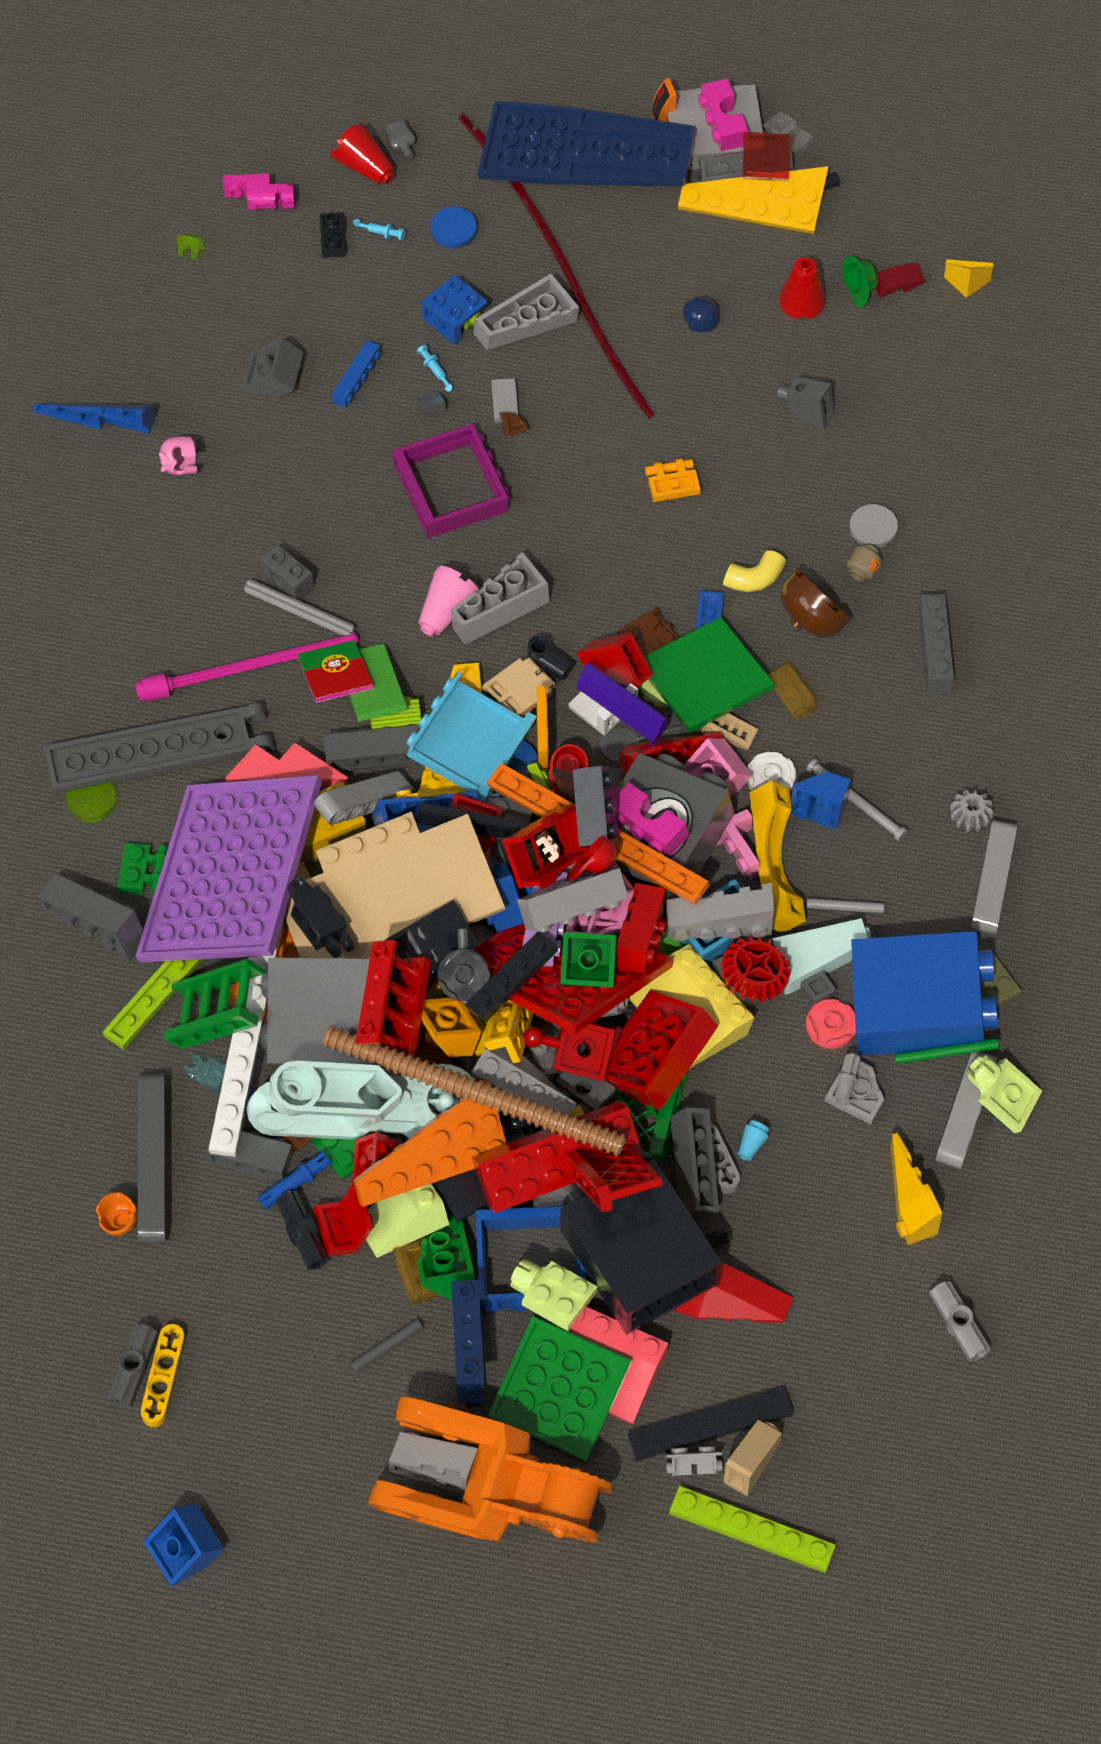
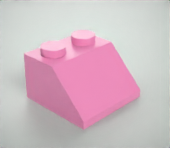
M707 738L683 765L686 773L701 778L703 773H711L723 779L729 786L730 797L738 793L753 776L725 739Z

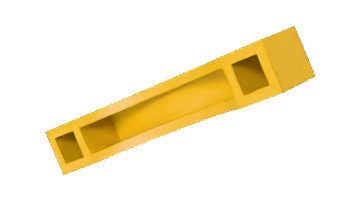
M771 780L750 792V806L753 817L756 853L759 861L761 889H763L762 884H772L774 906L772 929L784 933L806 922L803 898L796 894L789 885L782 864L783 834L792 810L789 788Z

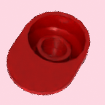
M563 744L556 748L551 756L549 787L551 791L553 790L555 794L565 800L575 799L573 769L588 768L589 766L588 757L579 746Z
M605 835L600 836L572 867L568 880H574L584 870L600 873L608 869L616 856L614 843Z

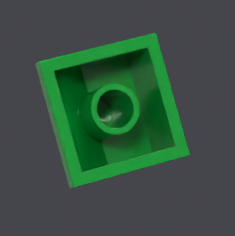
M564 932L560 985L613 988L616 935Z

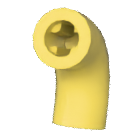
M765 551L759 564L755 567L746 568L731 563L725 575L723 586L743 592L761 591L776 581L786 564V559L777 552Z

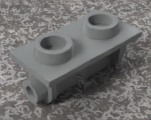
M715 1446L699 1447V1452H688L687 1447L671 1448V1453H665L666 1458H671V1462L666 1463L667 1474H672V1476L692 1475L691 1464H697V1474H717V1471H722V1460H716V1455H722V1452L715 1451Z

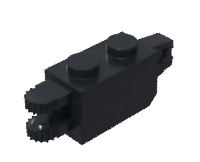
M302 877L289 882L287 889L294 901L291 917L317 951L325 947L332 957H340L341 950L336 941L341 944L345 951L350 952L354 950L353 940L345 930L347 927L345 918L334 908L330 897L323 893L319 886L312 888Z

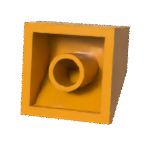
M452 998L424 1000L421 1020L438 1046L449 1058L472 1056L481 1031L463 1001L453 1000Z

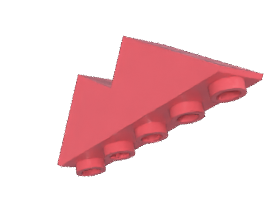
M296 743L289 748L280 760L255 744L227 775L226 782L318 775L322 780L320 791L342 781L345 785H348V777Z

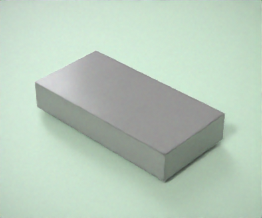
M515 378L491 380L494 423H501L499 412H512L518 415Z

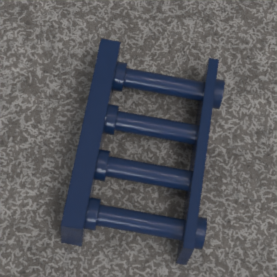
M451 1281L459 1405L463 1403L466 1407H484L485 1391L479 1281Z

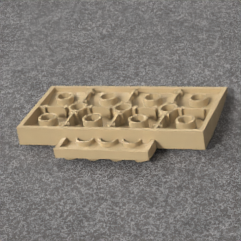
M412 812L404 814L317 850L316 853L324 873L305 880L312 888L319 886L323 893L330 897L331 903L337 912L341 913L345 918L347 924L345 930L350 935V938H352L355 949L347 952L336 941L341 950V955L337 958L370 959L373 941H384L452 900L456 902L468 925L506 910L468 814L422 833L419 831ZM290 895L284 916L300 958H334L325 947L316 951L291 917L294 901Z

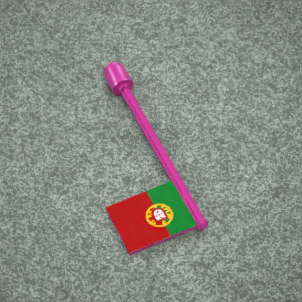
M354 632L350 635L170 678V676L165 677L164 673L140 678V681L135 682L139 701L145 700L150 702L170 697L169 692L173 691L174 688L298 658L316 703L374 689L372 680L357 648L358 636Z

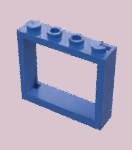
M564 1206L513 1208L494 1213L491 1209L476 1210L480 1310L499 1312L501 1309H512L514 1311H525L528 1309L522 1305V1299L525 1296L523 1293L487 1294L484 1230L560 1227V1209ZM577 1258L578 1276L587 1280L586 1271Z

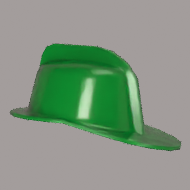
M848 256L842 264L843 280L855 305L863 308L868 302L869 292L874 290L878 284L876 271L870 262L858 260L854 256Z

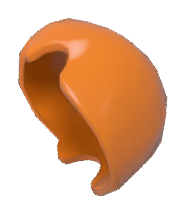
M111 1192L102 1197L96 1206L99 1225L108 1234L122 1236L134 1229L138 1220V1210L135 1203L125 1194Z

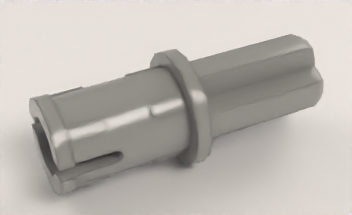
M855 1053L845 1056L842 1071L837 1075L838 1085L833 1099L834 1102L841 1105H848L850 1103L853 1086L858 1081L856 1075L861 1058Z

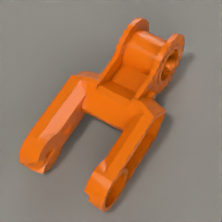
M400 1397L396 1409V1420L400 1421L401 1426L421 1433L440 1436L447 1440L478 1447V1452L462 1504L430 1493L426 1494L398 1484L377 1480L367 1505L392 1515L482 1540L499 1542L509 1524L519 1526L520 1521L539 1529L552 1532L557 1538L566 1536L567 1538H574L584 1542H598L599 1534L589 1529L588 1526L598 1492L612 1493L613 1484L597 1476L583 1473L580 1468L574 1467L570 1469L569 1467H561L551 1463H539L538 1457L530 1455V1434L508 1424L423 1400Z

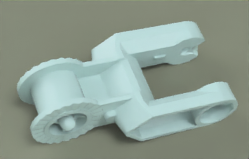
M290 1061L278 1067L271 1075L270 1082L260 1086L253 1093L248 1101L247 1114L249 1121L255 1129L271 1136L352 1140L365 1136L368 1132L403 1133L410 1139L414 1133L442 1112L449 1110L457 1104L463 1096L458 1098L455 1093L450 1095L447 1090L442 1092L439 1087L434 1089L433 1085L426 1086L425 1082L418 1083L417 1079L410 1080L408 1076L388 1075L379 1065ZM447 1064L437 1065L439 1068L444 1066V1070L452 1069V1073L460 1072V1076L468 1075V1079L472 1078L468 1072L459 1067ZM271 1105H272L273 1108L276 1109L278 1112L273 1111V1110L271 1109Z

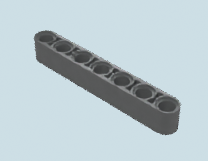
M165 1073L138 1075L139 1244L166 1243Z

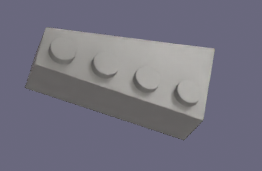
M549 274L477 317L473 334L486 350H490L577 322L579 306L555 277Z
M762 884L763 889L751 891L750 886L739 888V893L728 895L724 891L714 892L708 898L703 899L701 897L696 905L683 898L666 900L668 939L685 941L690 938L710 940L714 937L735 939L740 936L758 938L759 936L771 935L774 914L772 884Z

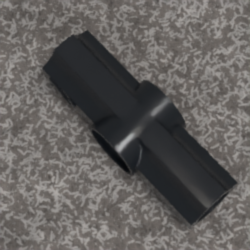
M288 1191L281 1194L276 1199V1204L286 1223L285 1227L293 1246H297L307 1270H317L323 1267L329 1260L319 1239V1232L312 1216L307 1214L297 1191Z

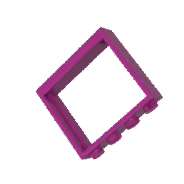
M473 424L392 450L393 465L427 538L508 512V501H511L508 488H503L500 471L498 468L494 469L491 452L485 450L483 446L485 444L482 434L477 433ZM469 445L494 498L434 518L410 468V464Z

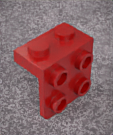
M354 1183L351 1184L341 1202L317 1204L313 1209L328 1257L358 1253L374 1226L373 1217L368 1213L367 1207L361 1206Z

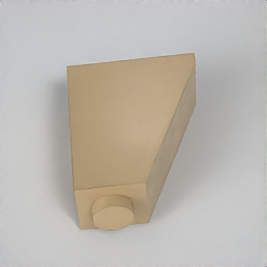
M757 1420L726 1462L725 1484L746 1496L749 1495L781 1443L782 1433L779 1432L775 1425Z

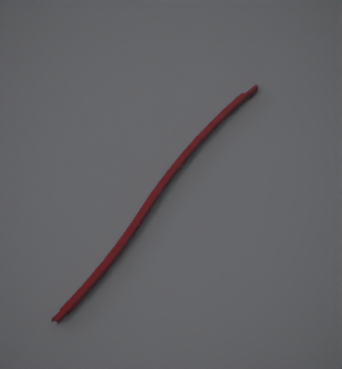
M461 112V117L458 116V119L481 147L484 148L486 138L477 127L475 131L472 130V124ZM508 181L551 249L593 335L614 371L638 407L642 409L648 419L652 418L654 413L648 407L646 401L608 344L563 253L543 218L520 183Z

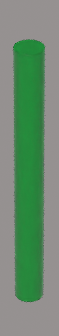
M997 1038L895 1054V1060L897 1064L995 1050L1000 1049V1042Z

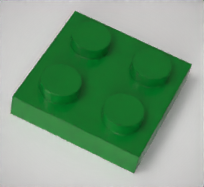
M314 1138L311 1141L319 1152L323 1151L326 1154L324 1157L329 1158L332 1164L330 1165L342 1181L353 1174L355 1140L358 1138L352 1140Z

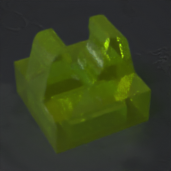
M182 234L177 236L178 255L184 258L185 252L190 248L192 251L191 259L197 260L201 251H204L205 241L201 238Z

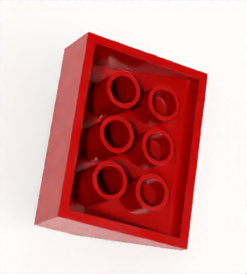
M649 990L622 1029L613 1053H610L604 1080L642 1104L661 1110L716 1031L718 1025L703 1008Z

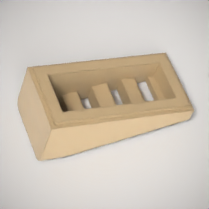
M727 713L704 725L700 732L703 734L720 732L722 739H725L727 743L748 750L758 729ZM724 724L728 725L727 730L723 729ZM733 728L738 729L736 735L731 733ZM743 731L747 733L744 740L740 738Z

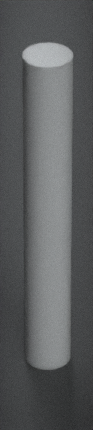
M807 898V908L884 913V903Z

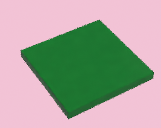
M721 617L644 656L653 673V676L648 679L689 733L774 689L772 680Z
M532 1316L487 1417L525 1431L531 1437L588 1462L632 1360Z

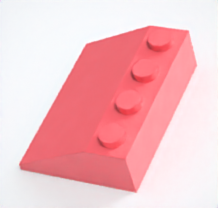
M586 1307L567 1332L632 1360L609 1414L634 1424L667 1357L668 1343L638 1329L626 1335L617 1320Z

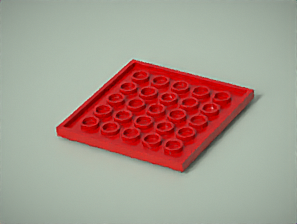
M524 923L498 932L473 949L481 954L489 964L490 979L522 948L526 930ZM619 932V933H616V934H613V935H616V944H617V940H618V937H619L620 932ZM559 937L561 952L560 957L555 956L553 967L542 966L509 1000L573 1034H577L671 969L673 959L655 950L653 964H648L645 973L614 968L613 988L560 985L563 937Z

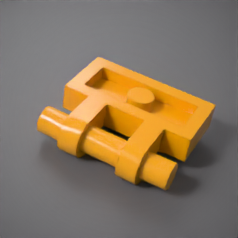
M680 458L675 459V462L665 464L656 462L653 463V466L645 467L646 476L655 475L648 477V485L653 502L700 495L701 489L696 470L686 471V469L694 468L692 459L683 460Z

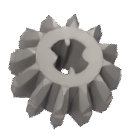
M965 789L963 795L957 794L950 810L952 812V821H957V828L965 826L968 833L971 828L978 832L981 826L986 828L989 825V820L993 817V804L991 800H986V793L978 795V791L975 789L973 794H970Z

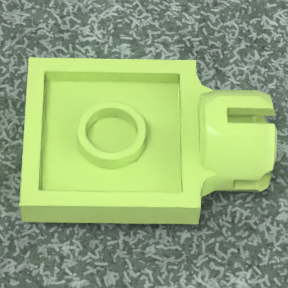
M988 1055L978 1057L969 1066L975 1074L969 1069L966 1073L967 1078L981 1092L978 1101L1014 1133L1021 1132L1042 1090L1006 1058L999 1060L997 1064Z
M523 1259L519 1263L523 1267H516L511 1276L510 1286L525 1295L522 1299L524 1307L567 1331L597 1293L596 1285L553 1261L546 1267H540L530 1260Z

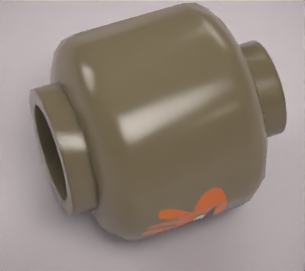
M869 544L855 547L846 562L847 573L859 582L872 580L882 564V559L878 555L879 550Z

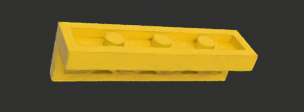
M508 1000L491 1017L484 1041L488 1051L506 1047L512 1062H521L525 1047L523 1033L530 1027L533 1012Z

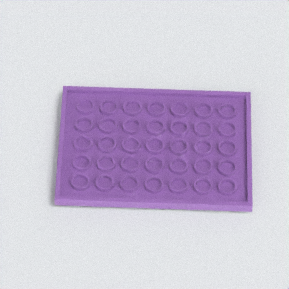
M318 775L187 785L135 956L139 962L273 956L290 897L287 887L289 882L295 879L315 808L314 802L318 798L322 780Z

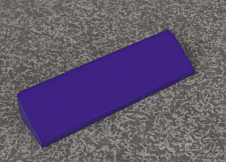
M587 663L584 666L576 687L578 690L651 742H655L665 732L666 718L592 664Z

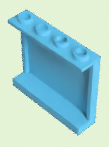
M458 672L454 679L449 678L443 688L445 692L443 696L440 697L438 695L431 706V709H433L431 714L428 715L426 713L419 724V727H421L419 732L411 734L407 741V745L410 747L406 756L466 791L477 792V797L485 801L492 791L488 787L487 781L501 763L506 766L509 765L531 731L537 716L527 712L524 718L520 717L460 682L462 673Z

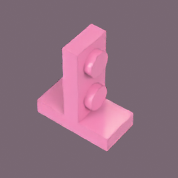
M748 809L733 816L716 846L724 843L727 852L733 854L736 858V864L740 872H745L748 878L752 880L759 876V861L741 836V834L752 830V816Z

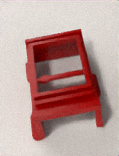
M576 805L557 807L554 811L512 836L503 839L518 888L539 886L540 889H545L557 881L558 873L576 863L588 849L579 847ZM555 824L564 854L560 855L553 862L543 865L544 861L540 856L534 835ZM529 838L537 858V864L540 867L536 871L533 869L524 842Z

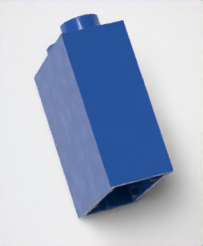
M977 931L851 939L855 1028L859 1056L896 1054L984 1041L983 1029L998 1028L996 997H981L980 982L994 981L992 950L978 951Z

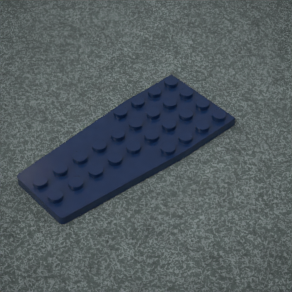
M495 101L479 165L478 177L479 179L537 184L681 187L686 184L696 136L695 127L565 106Z

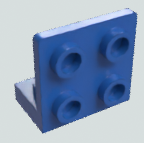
M454 275L421 301L422 319L452 344L456 345L461 341V325L487 305V300L458 276Z

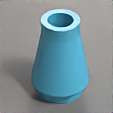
M750 1120L749 1124L745 1125L737 1156L750 1162L768 1139L769 1128L760 1122Z

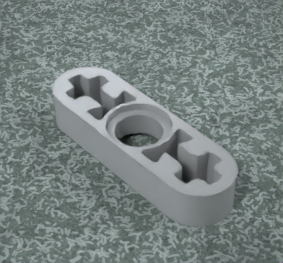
M711 1123L713 1151L721 1153L725 1158L721 1163H715L717 1189L722 1193L730 1194L738 1189L740 1175L717 1127ZM723 1169H725L727 1177L732 1179V1184H728L727 1181L723 1182Z

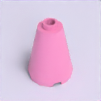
M446 566L437 567L418 621L421 626L420 630L431 637L433 635H440L452 622L450 611L472 592L479 591V588L470 579L465 582L460 578L461 573Z

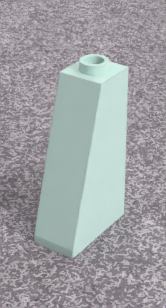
M862 918L772 938V946L779 945V952H786V960L790 961L789 969L791 970V975L788 979L787 987L783 989L785 995L800 989L801 981L822 970L825 974H828L852 961L851 939L871 938L869 927H864Z

